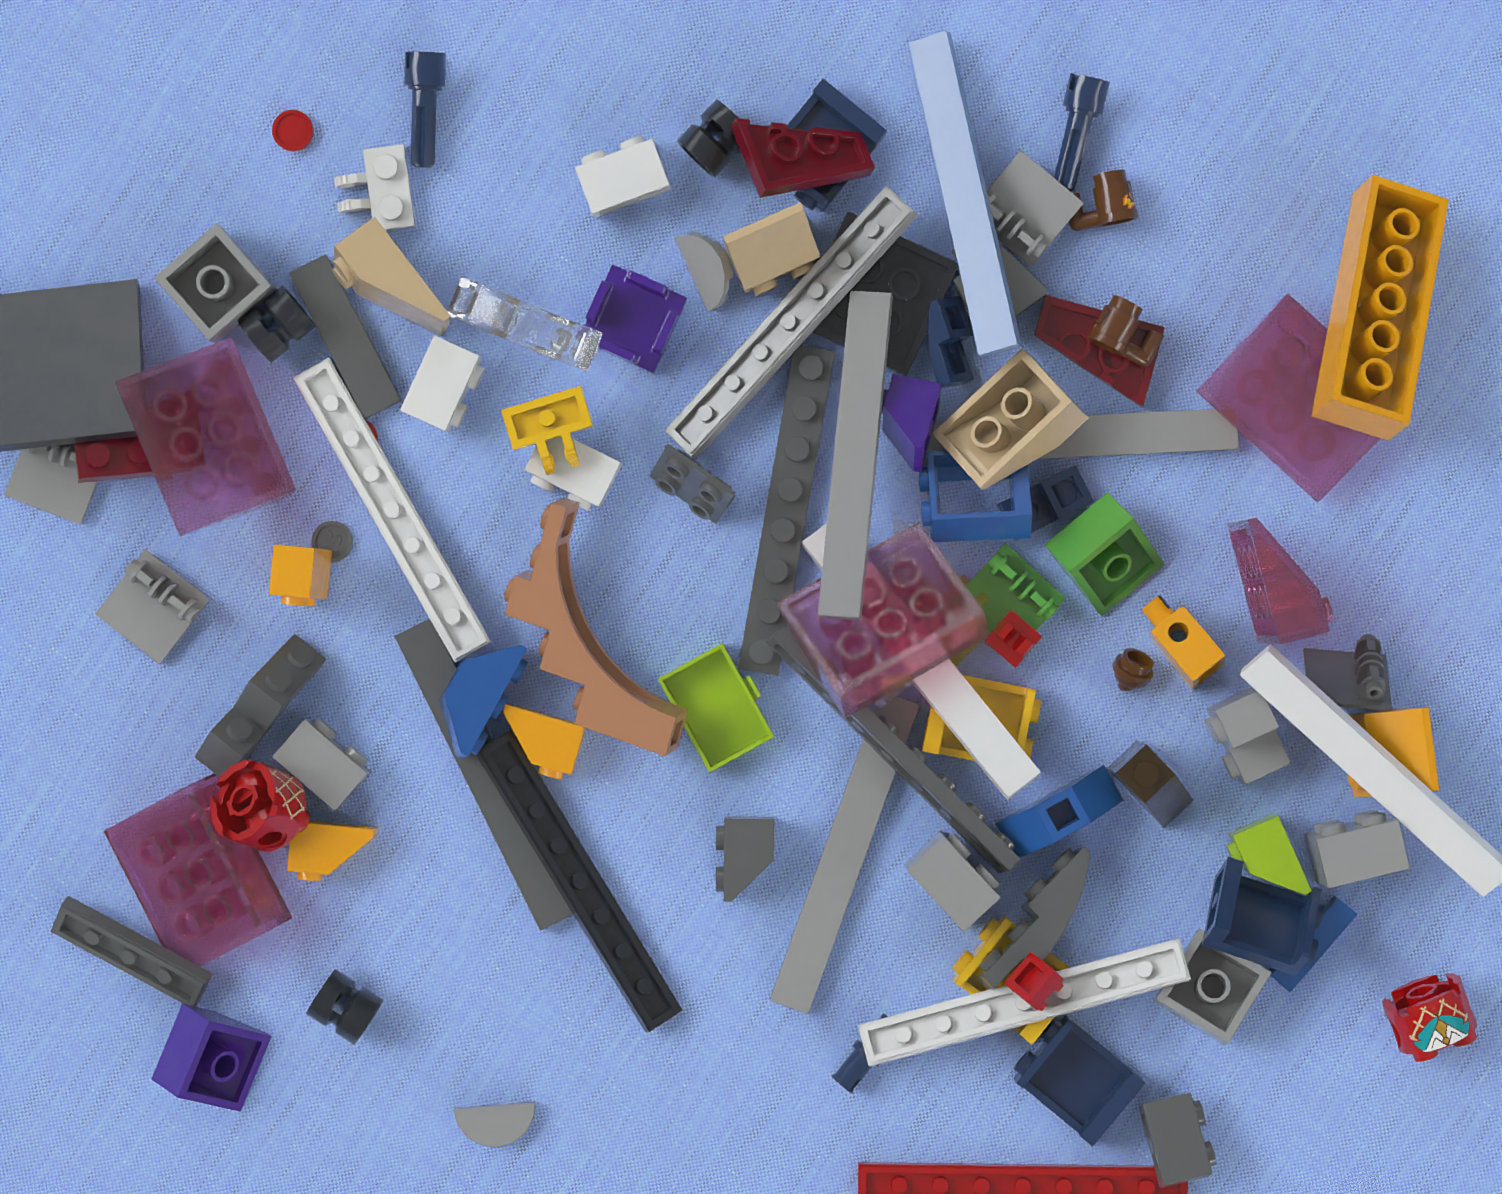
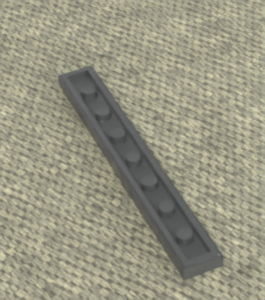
M428 619L395 635L394 637L540 931L572 916L573 913L477 756L471 752L463 760L455 756L439 699L457 666L433 623ZM486 725L483 731L488 733V737L483 746L493 741Z

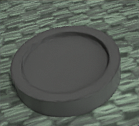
M327 521L320 524L313 532L312 548L332 550L331 562H337L346 558L351 552L353 536L344 524L337 521Z

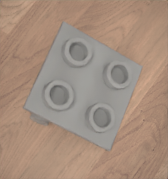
M1021 150L987 191L998 240L1031 267L1084 204L1083 201Z
M74 444L22 449L4 496L81 525L97 482L78 483Z
M145 549L137 560L133 559L124 570L125 576L95 615L158 664H161L210 599Z

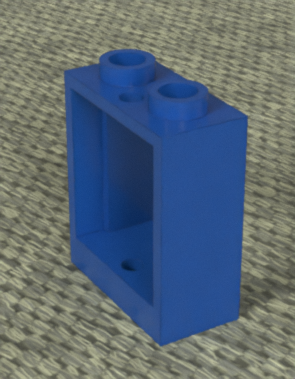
M947 450L927 451L926 467L922 468L921 473L919 472L920 492L928 493V502H921L922 527L930 526L931 543L1031 538L1032 506L1028 465L1004 478L1009 479L1012 511L941 514L939 482L968 481L973 479Z

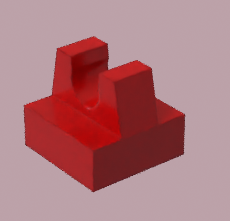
M1010 610L985 638L984 642L1016 668L1042 636L1015 612Z
M1030 952L1004 984L1036 1011L1037 1009L1043 1011L1047 1006L1045 1000L1054 990L1059 992L1064 986L1061 982L1064 978Z

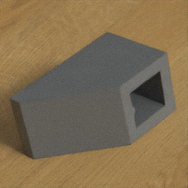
M725 816L724 826H716V850H724V867H716V892H724L723 902H732L774 861V817Z

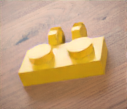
M581 386L501 410L513 450L536 444L546 475L555 473L556 466L546 441L560 436L565 447L566 460L570 463L571 468L580 465L571 433L593 427Z

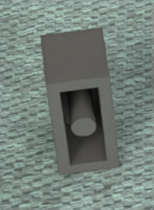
M1191 1092L1144 1103L1139 1107L1160 1188L1205 1178L1213 1174L1211 1166L1216 1165L1214 1149L1210 1141L1204 1142L1200 1128L1201 1125H1205L1203 1108L1199 1100L1193 1102Z

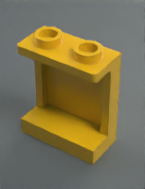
M963 675L1023 751L1031 758L1033 739H1028L1027 734L1030 722L1037 723L1042 701V699L1035 698L1036 689ZM930 705L921 750L923 752L975 761Z
M1002 915L998 921L992 917L977 936L982 942L973 953L966 950L952 967V970L956 972L952 978L954 983L970 994L990 990L986 989L976 979L983 971L979 964L994 948L1001 952L1012 941L1007 935L1016 924L1005 915ZM1051 952L1043 960L1055 971L1070 968ZM1018 963L995 988L1005 986L1004 982L1020 964ZM1053 1018L1019 1026L1014 1029L1033 1045Z

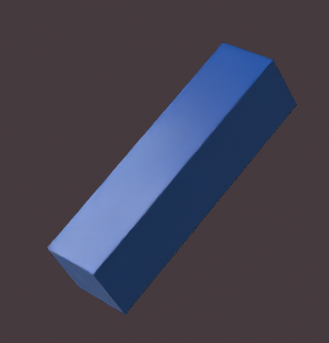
M1333 896L1325 905L1322 921L1314 931L1313 938L1317 939L1319 943L1313 962L1311 964L1305 963L1296 976L1273 968L1269 970L1271 972L1270 976L1287 991L1291 992L1358 914L1338 897Z

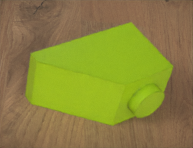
M1272 813L1228 833L1232 842L1226 845L1229 856L1243 861L1244 871L1303 895L1312 892L1278 815Z

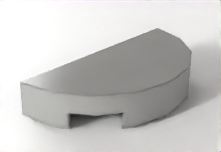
M698 232L675 237L707 311L717 310L727 301L728 295L726 294L729 290V279L733 278L729 256L719 242H712Z
M536 1101L456 1107L453 1111L458 1127L467 1138L481 1146L501 1147L514 1143L526 1133L534 1118Z

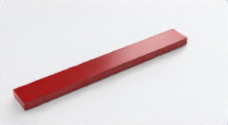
M858 1162V1194H1188V1182L1160 1188L1154 1165Z

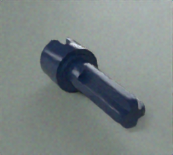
M405 52L404 85H408V89L412 90L410 163L414 167L430 168L435 164L437 91H441V87H445L446 53Z
M1070 73L1062 105L1066 107L1065 111H1068L1069 115L1054 178L1069 191H1074L1092 120L1097 118L1098 115L1103 114L1110 82L1081 74L1078 76Z

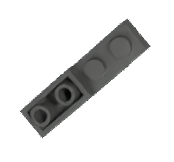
M1085 846L1076 849L1074 852L1070 848L1065 850L1052 864L1056 871L1046 881L1040 877L1024 893L1028 900L1021 908L1032 920L1028 922L1025 918L1022 919L1007 935L1012 941L1001 952L994 948L979 964L983 971L976 979L986 989H994L1018 963L1021 964L1030 952L1043 961L1054 948L1069 924L1083 891L1090 859V851Z

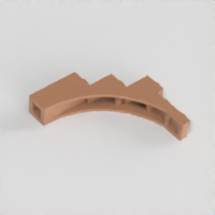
M568 498L552 502L551 505L545 508L541 517L540 528L544 531L540 544L536 545L530 558V568H533V571L527 570L516 575L515 578L509 581L506 587L504 600L508 604L505 615L550 630V632L545 633L540 643L539 655L543 657L539 669L585 685L580 687L574 700L573 708L577 710L574 724L666 756L678 748L688 709L665 701L644 689L610 658L598 642L580 606L570 564L569 541L580 502Z

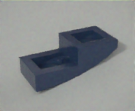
M961 297L936 299L930 303L928 322L929 349L937 383H941V388L960 386L974 380L961 342L973 336V332Z
M1076 465L1030 487L1032 506L1031 533L1094 502ZM1011 498L996 504L1000 512L1012 511Z

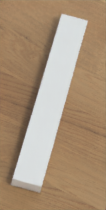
M328 357L295 376L293 379L454 662L457 663L492 643L332 360Z
M827 523L802 541V547L821 570ZM867 559L861 620L1007 800L1040 776L1041 771Z
M1270 644L1242 668L1240 676L1482 897L1502 883V855L1274 646Z
M1180 939L1056 971L1064 978L1061 981L1064 986L1059 992L1054 990L1045 1000L1047 1006L1043 1011L1038 1009L1036 1011L1005 985L860 1024L858 1027L868 1066H875L1190 981L1191 978Z

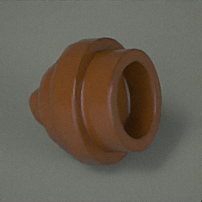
M1127 648L1123 654L1117 655L1112 667L1114 677L1118 682V688L1122 691H1131L1148 684L1153 677V660L1146 653L1134 648Z

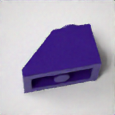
M893 374L889 389H884L882 431L910 468L915 472L921 473L940 409L941 383Z

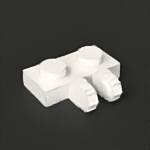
M404 144L364 149L363 156L366 173L342 175L334 178L335 187L342 189L368 185L369 199L343 200L337 203L339 213L371 210L372 218L376 217L386 231L416 227Z

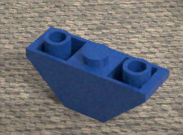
M517 645L466 659L456 668L439 699L456 757L463 760L469 756L470 752L477 755L488 737V733L483 731L490 716L495 719L498 718L508 700V697L503 695V692L509 681L517 683L528 664L526 660L522 659L527 651L526 647Z
M1103 764L995 824L999 832L1012 841L1015 845L1013 852L1021 858L1051 845L1092 823L1124 800Z

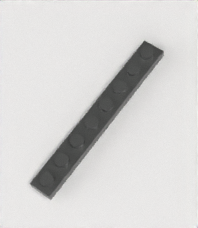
M800 345L792 356L738 669L779 675L781 657L766 641L783 626L787 627L835 351Z
M783 626L766 641L998 873L1010 871L1018 863L1020 858L1013 852L1015 845L999 831L994 833L984 823L986 820L985 815L972 803L968 802L965 804L955 794L957 788L946 776L940 773L936 775L925 765L928 761L925 755L911 744L906 746L896 736L898 730L895 725L882 715L877 717L867 707L869 701L863 693L853 686L848 688L837 677L840 673L829 660L824 657L819 659L809 650L810 642L800 631L795 628L789 630L786 626Z

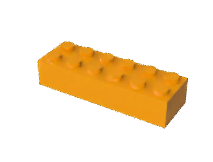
M1374 174L1353 193L1312 417L1388 441L1410 424L1449 199Z

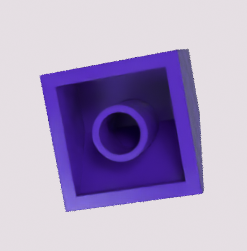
M182 1003L151 1080L177 1098L241 1112L272 1036L218 1012Z

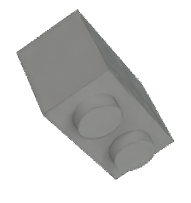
M307 718L301 722L272 757L335 811L341 808L372 772L365 766L369 760L352 745L345 749L334 739L337 732L324 720L318 718L314 722L312 719Z

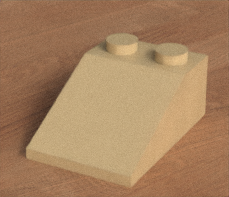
M801 202L723 236L725 250L745 294L754 291L755 296L765 294L778 287L776 280L789 274L792 275L793 280L801 278L820 259V254Z
M376 217L369 220L334 246L333 264L335 268L332 269V272L346 290L352 286L359 296L439 336L447 332L451 318L450 314Z
M1022 348L932 434L982 490H985L1059 447L1089 417Z

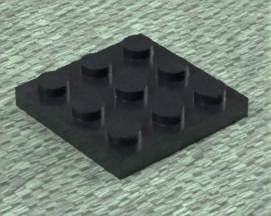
M847 212L832 245L858 217L857 215ZM901 236L896 239L850 291L892 294L893 302L886 368L907 376L928 332L930 303L936 299L944 298L959 266L958 263ZM850 291L812 332L844 348Z

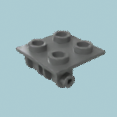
M667 444L649 477L655 480L656 485L668 495H676L686 502L695 515L702 519H709L716 524L725 509L728 508L735 498L736 492L731 489L730 485L711 475L712 473L709 470L706 471L701 468L702 465L694 463L695 461L681 450H676Z
M1363 635L1356 643L1355 652L1303 649L1305 676L1339 707L1392 711L1386 655L1380 654L1381 642L1374 635Z

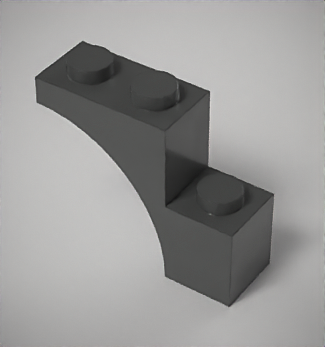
M293 634L250 679L233 708L209 732L195 758L219 777L231 765L248 760L276 720L322 667L326 658L296 634Z

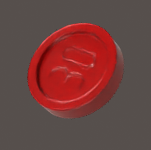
M287 110L279 114L274 120L272 135L275 142L281 148L296 152L303 150L311 143L314 127L309 117L303 112Z

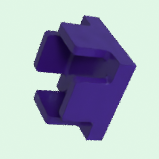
M612 264L605 281H601L585 317L587 321L579 341L654 374L687 302V297L669 290L667 286L632 270L626 271Z

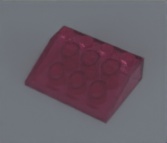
M1287 293L1274 304L1196 392L1318 503L1381 438L1311 416L1327 329Z
M232 337L115 381L117 390L179 537L261 509L291 497L296 491Z
M1257 517L1227 523L1257 643L1284 644L1330 632L1328 622L1333 621V612L1328 597L1321 598L1319 589Z
M920 522L868 550L861 621L820 618L818 616L821 578L777 602L779 611L823 687L845 719L988 636L984 611Z
M215 773L187 785L103 831L161 945L198 966L293 918L259 851L233 842L216 831L211 821L210 802L212 796L218 797L221 787L216 785L220 777Z

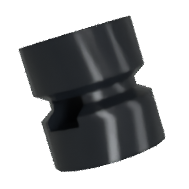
M718 99L701 115L702 124L700 126L692 124L677 140L680 147L713 178L730 163L729 154L731 152L739 153L741 151L731 128L735 118L739 117ZM721 132L722 136L717 141L713 136H716Z
M283 285L265 299V308H254L238 321L239 326L271 363L289 349V341L291 339L299 341L316 327L307 312ZM276 321L280 327L271 331L269 327Z
M335 969L314 998L306 1014L324 1026L331 1023L334 1024L335 1033L355 1045L384 1000L366 988L356 990L355 981ZM341 995H344L351 1001L340 1015L332 1009Z

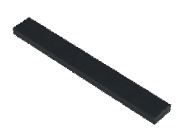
M509 730L483 746L476 755L643 1030L645 1033L651 1032L681 1012L682 1008L533 764H531L513 731Z

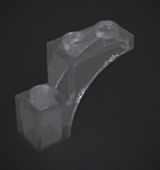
M463 277L460 278L447 310L451 318L482 332L510 341L546 358L584 371H588L591 361L595 358L598 352V344L603 334L591 327L560 317L484 284Z

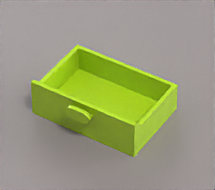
M723 643L658 678L670 703L688 709L684 728L709 773L774 738L772 730L755 702L756 699L762 696L750 675L742 678Z

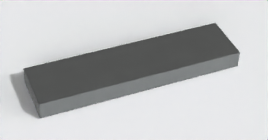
M325 254L289 274L364 419H368L401 402L402 399L344 287L333 274V266Z
M67 896L61 904L50 931L184 1004L197 1007L213 974L70 896Z

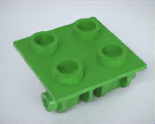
M1004 543L955 596L950 604L987 637L1010 610L1015 612L1036 631L1046 619L1048 620L1057 611L1058 606L1066 598L1010 546Z

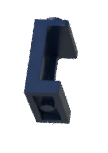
M822 79L814 88L811 97L787 125L789 129L810 131L813 127L861 132L870 155L887 133L885 128L825 79ZM849 180L797 190L793 196L809 210L813 211L817 206L824 212Z
M1227 857L1214 879L1202 945L1296 976L1305 963L1311 964L1318 949L1319 942L1313 937L1314 931L1319 927L1325 907L1319 904L1322 889L1313 886L1312 892L1302 896L1242 876L1244 862Z
M1065 1015L1061 1021H1058L1056 1018L1053 1019L1040 1035V1038L1044 1041L1034 1054L1028 1050L1014 1066V1070L1018 1072L1014 1080L1016 1084L1026 1089L1078 1132L1079 1136L1093 1147L1145 1085V1082L1138 1074Z

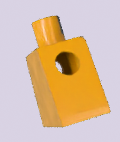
M1159 595L1141 610L1155 627L1150 632L1151 639L1192 690L1225 664L1226 655L1184 606L1174 612L1163 597ZM1175 630H1182L1187 638L1181 642H1175L1170 637V634Z

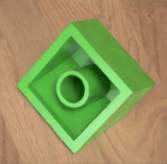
M1108 492L1044 544L1061 569L1101 616L1106 614L1165 565L1135 519Z

